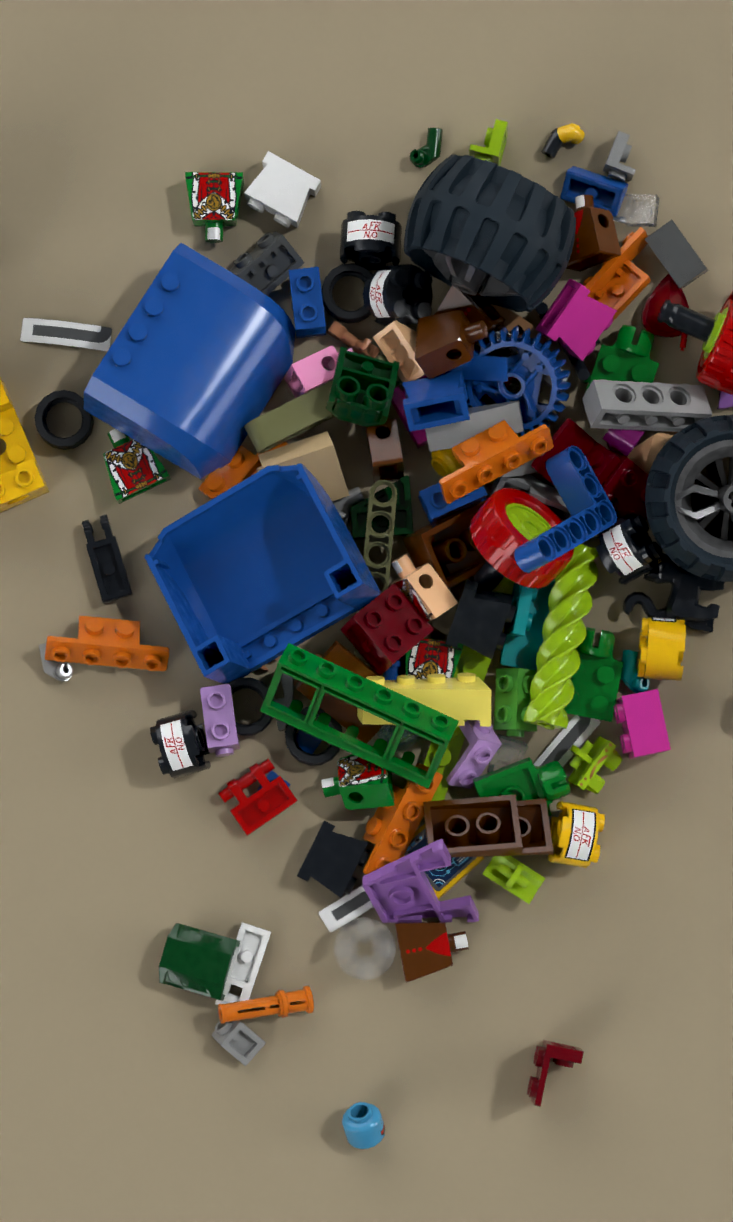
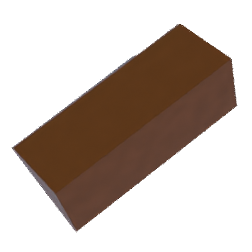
M516 794L423 802L426 845L443 839L451 857L553 854L546 798L516 801Z

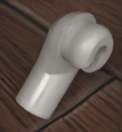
M359 487L348 491L350 496L333 501L345 525H347L349 520L350 508L365 500Z
M46 643L40 644L39 650L44 672L58 681L69 680L73 674L72 666L66 662L45 660Z

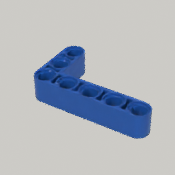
M570 446L546 461L548 475L570 512L571 517L515 549V561L519 568L526 573H530L611 527L617 521V514L584 453L577 446Z

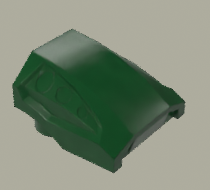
M340 347L326 409L337 419L357 425L371 427L385 424L389 414L400 362L394 361L391 363L346 350L347 348Z
M176 923L167 936L159 964V983L224 1001L225 995L223 990L236 946L239 947L240 941Z

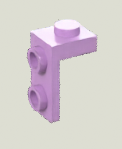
M223 684L202 687L200 694L208 750L210 753L215 752L216 757L233 755L234 750L240 749L236 729L231 686Z
M467 720L465 726H459L470 745L446 778L448 785L467 789L472 788L474 785L472 779L482 774L502 745L493 730L492 724L491 727L480 726L479 720Z

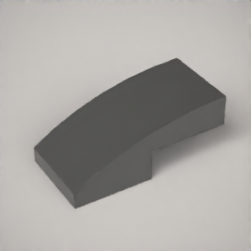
M283 674L281 681L285 698L274 699L273 701L289 708L293 701V677ZM276 719L278 730L284 731L287 724Z

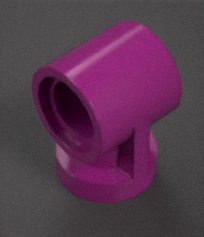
M609 429L602 439L607 442V446L611 451L628 456L645 432L642 430Z

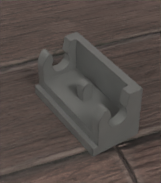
M672 219L645 238L680 289L709 271Z

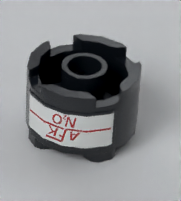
M362 211L348 212L347 219L343 220L341 224V262L346 264L349 260L364 266L368 270H376L377 267L385 266L386 263L391 262L393 265H398L401 256L402 226L396 221V214L381 212L377 216L366 215Z
M400 264L377 267V271L374 272L371 279L365 281L363 290L364 306L366 310L370 309L372 315L376 318L374 321L378 324L388 326L395 320L404 325L418 324L419 318L430 316L432 313L433 279L428 271H423L418 266Z
M625 514L618 518L614 525L594 536L600 540V545L596 546V550L602 563L610 574L616 571L621 577L619 578L620 584L626 585L658 566V560L663 558L662 549L655 541L652 542L651 537L647 533L649 531L648 524L641 515L634 517L631 514Z
M194 710L158 719L156 726L150 727L152 741L155 745L159 744L162 755L158 757V763L163 775L170 774L175 779L207 770L211 767V763L205 761L204 755L210 754L202 724L195 725L193 718L197 717V713Z

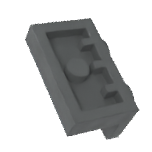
M275 231L262 236L257 242L258 246L250 253L245 252L235 260V266L230 271L265 295H268L289 277V270L298 269L305 262L287 239Z

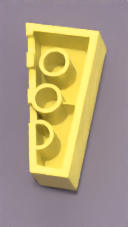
M458 673L456 678H446L444 674H428L427 679H415L413 675H398L397 680H385V677L382 676L366 677L377 684L458 720L457 726H465L467 720H479L480 726L491 727L492 690L479 677H476L474 673ZM357 707V717L362 724L395 725Z

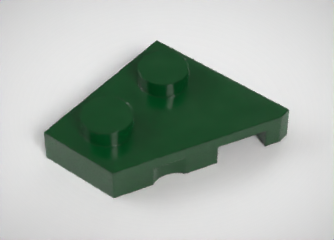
M409 475L393 483L397 489L394 536H404L413 533ZM388 486L375 493V498L382 503L388 502L392 498L391 488ZM369 498L350 508L353 539L365 538ZM378 515L373 519L372 528L377 533H384L389 529L390 524L387 517Z

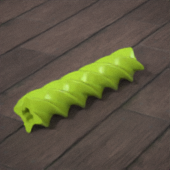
M584 544L575 547L572 559L555 578V584L550 591L548 599L549 613L542 627L543 643L539 647L536 656L537 672L530 684L531 702L524 714V722L538 725L548 730H554L555 728L567 729L568 716L564 707L574 697V686L570 678L580 667V656L576 648L586 637V627L582 618L592 608V598L588 589L598 578V568L594 562V559L599 556L596 548L588 547Z

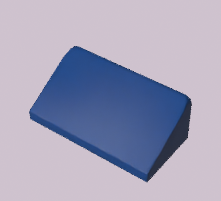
M572 166L566 172L560 198L576 204L575 198L577 196L592 195L594 207L609 210L613 217H617L627 192L628 184Z

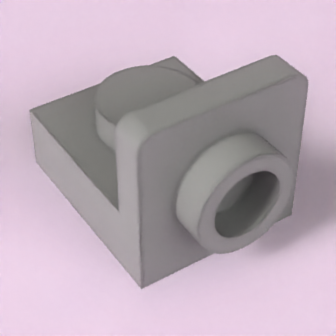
M618 131L603 171L608 172V177L622 182L625 179L631 181L636 170L619 163L620 161L626 162L632 148L631 145L627 144L630 135Z
M240 1020L225 1022L224 1024L219 1021L215 1026V1031L212 1033V1037L219 1045L245 1066L266 1043Z

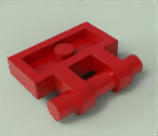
M269 758L259 765L255 763L249 767V772L236 781L233 778L226 783L227 787L218 793L224 803L234 796L240 804L231 809L230 812L247 836L298 801L281 776L271 782L268 780L266 774L275 769ZM258 780L262 788L247 798L243 790Z

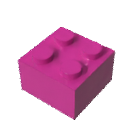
M658 689L625 695L616 699L617 704L613 706L616 724H622L624 734L619 736V741L623 754L628 753L629 759L671 750Z

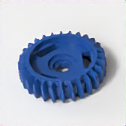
M518 326L513 328L511 335L508 334L507 328L504 327L500 330V337L493 330L488 335L490 342L486 338L478 340L481 347L474 344V356H489L488 353L502 347L517 348V354L507 357L508 377L517 378L521 383V390L516 393L509 392L505 387V382L464 380L468 395V406L479 407L487 405L482 398L484 394H487L497 404L519 400L524 431L520 432L521 436L528 433V429L532 431L539 427V425L546 424L549 427L548 419L556 422L559 417L555 411L561 413L565 409V405L560 401L566 402L569 399V394L562 390H568L571 383L562 380L569 376L570 371H561L560 369L566 363V359L557 361L555 358L560 349H555L552 352L548 349L552 340L549 339L544 344L540 343L541 333H538L534 339L530 338V328H527L523 335H519ZM543 374L549 375L552 383L548 404L538 402Z

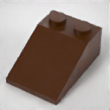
M487 499L428 524L403 537L402 539L415 568L429 563L448 589L475 575L486 560L472 540L470 524L474 515Z

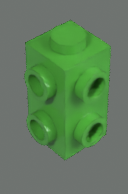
M496 668L494 730L506 731V737H524L525 732H537V725L524 722L526 708L531 702L530 684L537 670Z

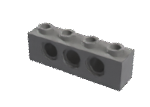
M601 379L593 380L582 398L590 428L679 432L694 422L712 416L703 385Z

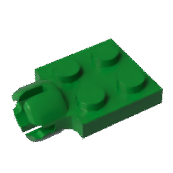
M623 325L613 346L601 344L587 389L593 380L601 379L653 383L659 363L650 359L654 335L642 329L637 344L633 345L631 343L637 327Z
M587 627L585 640L576 648L580 656V667L570 678L574 686V697L564 709L568 714L612 722L613 706L616 704L624 661L613 658L615 643L613 633L601 630L599 646H592L595 628Z
M528 757L472 779L479 797L516 794V801L546 798L548 816L552 815L550 804L554 800L570 794V784L566 781V773L558 761L538 767L534 766L532 760Z

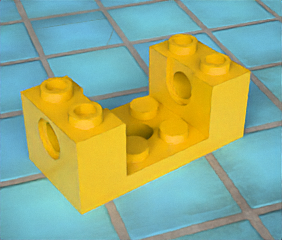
M0 377V440L6 443V450L0 455L1 513L50 491L6 386Z

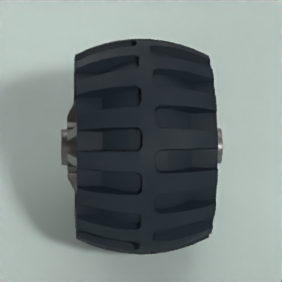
M455 154L440 163L418 190L406 223L404 253L411 258L410 260L415 265L428 271L431 276L441 280L450 287L453 285L458 290L470 295H476L479 292L490 304L514 310L515 312H531L551 293L567 267L575 239L576 217H574V211L561 198L555 196L540 184L523 177L521 174L487 160L484 161L473 156H458Z
M733 415L705 418L688 425L676 433L656 456L649 471L645 490L647 519L651 531L662 550L671 560L686 571L705 579L723 582H733V539H728L729 512L733 525ZM724 457H730L728 484L722 462ZM708 464L710 465L712 478L717 480L718 485H715L700 473ZM691 493L707 496L708 504L692 510ZM720 512V517L715 518L714 536H712L704 528Z

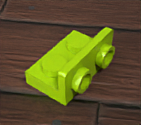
M496 119L494 128L488 127L484 141L485 147L470 144L469 156L484 161L487 160L500 166L508 138V122Z

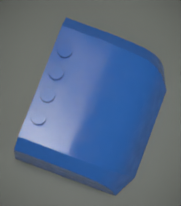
M180 243L172 251L91 376L84 390V410L202 480L206 475L232 461L248 435L244 425L261 415L291 364H293L295 328L286 312L270 297L232 272Z
M301 463L290 466L273 465L265 467L163 528L157 537L159 539L151 552L145 555V559L203 676L222 684L245 677L281 656L288 643L298 646L368 605L381 594L332 500L312 473Z

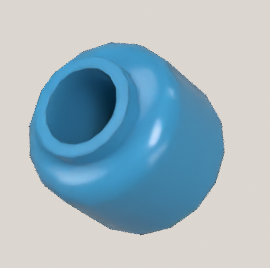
M358 1102L353 1104L344 1113L342 1125L350 1145L359 1149H369L382 1141L385 1136V1126L380 1110L375 1105Z

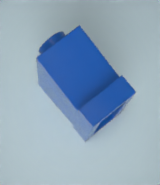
M319 267L289 270L296 338L326 335Z
M462 371L438 375L431 379L422 378L402 383L406 398L403 399V406L409 432L470 420L467 404L468 395Z
M437 483L419 491L418 499L431 524L485 500L488 494L483 485L447 504L443 498L440 484Z

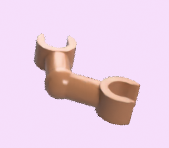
M336 321L327 330L330 336L342 341L356 353H364L369 357L376 358L381 351L379 347L371 343L372 340L357 338Z

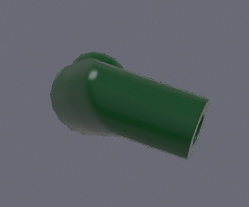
M428 128L427 144L418 150H412L410 153V161L414 166L419 168L427 167L440 157L442 129Z

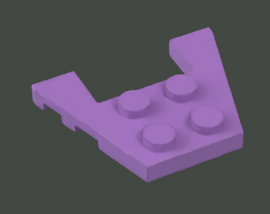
M443 839L432 842L363 876V888L382 923L422 922V918L438 917L440 922H452V917H467V922L479 921V911L471 895L439 901L425 874V871L451 866V855Z

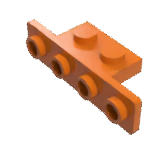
M642 227L635 233H630L624 239L620 248V256L603 262L602 268L594 276L588 277L583 283V286L590 290V293L587 295L588 297L617 310L613 316V321L651 282L650 276L631 262L648 244L645 240L648 237L646 230Z
M503 420L452 447L453 456L462 468L439 480L444 500L447 504H450L553 449L554 445L549 427L543 424L518 437L508 423Z
M284 442L268 451L288 445V443ZM241 445L232 461L224 467L211 472L198 489L212 500L257 473L256 468L262 466L259 454L255 455Z
M79 615L78 637L48 636L45 660L149 671H166L170 649L161 646L140 645V621Z
M421 763L416 764V767L428 772L429 767ZM435 773L428 789L410 780L407 781L404 789L393 785L394 806L378 807L374 816L366 824V832L363 839L375 844V847L363 869L364 874L367 875L404 856L424 816L423 802L432 800L443 778L442 774Z

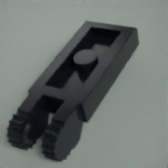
M107 514L100 516V524L105 532L106 539L96 542L92 524L89 520L82 521L88 542L86 544L104 604L133 595L116 536H113Z

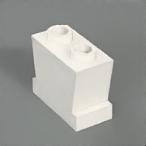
M268 151L262 161L264 169L244 192L245 199L248 200L247 205L260 213L266 210L275 215L273 219L287 228L290 225L298 228L309 196L316 197L321 188V180Z

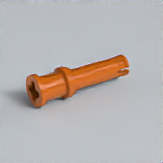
M309 985L303 986L302 990L285 992L284 990H278L275 996L218 1004V1014L222 1024L274 1014L284 1018L288 1017L290 1013L302 1011L313 1013L314 1011L313 995Z

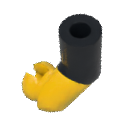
M573 123L555 128L541 152L547 157L554 159L563 143L571 141L573 144H579L583 141L585 133L580 129L579 125Z

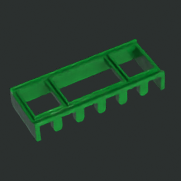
M288 643L278 661L277 668L260 709V712L427 789L435 776L459 722L454 718ZM283 674L316 688L306 716L301 714L303 703L299 700H293L289 708L273 701ZM325 693L395 724L396 727L388 746L387 742L382 738L376 739L373 746L357 740L359 729L353 725L348 726L345 734L329 727L331 716L327 713H321L316 721L315 718ZM405 729L439 745L428 772L412 765L415 755L410 751L404 752L401 759L394 757Z

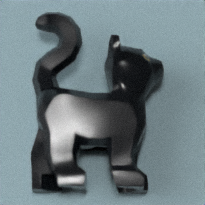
M663 553V558L658 560V566L649 571L648 574H644L643 579L657 584H672L666 606L662 609H657L651 597L643 592H633L627 595L623 602V610L627 615L631 614L636 604H640L647 617L685 620V625L691 629L711 633L714 628V619L718 618L720 606L712 603L707 607L698 604L701 591L723 590L725 582L709 580L694 575L677 566L667 554Z

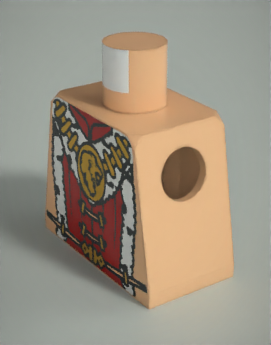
M407 553L391 562L400 578L389 584V587L392 584H396L427 622L436 619L458 604L453 594L429 563L415 568Z

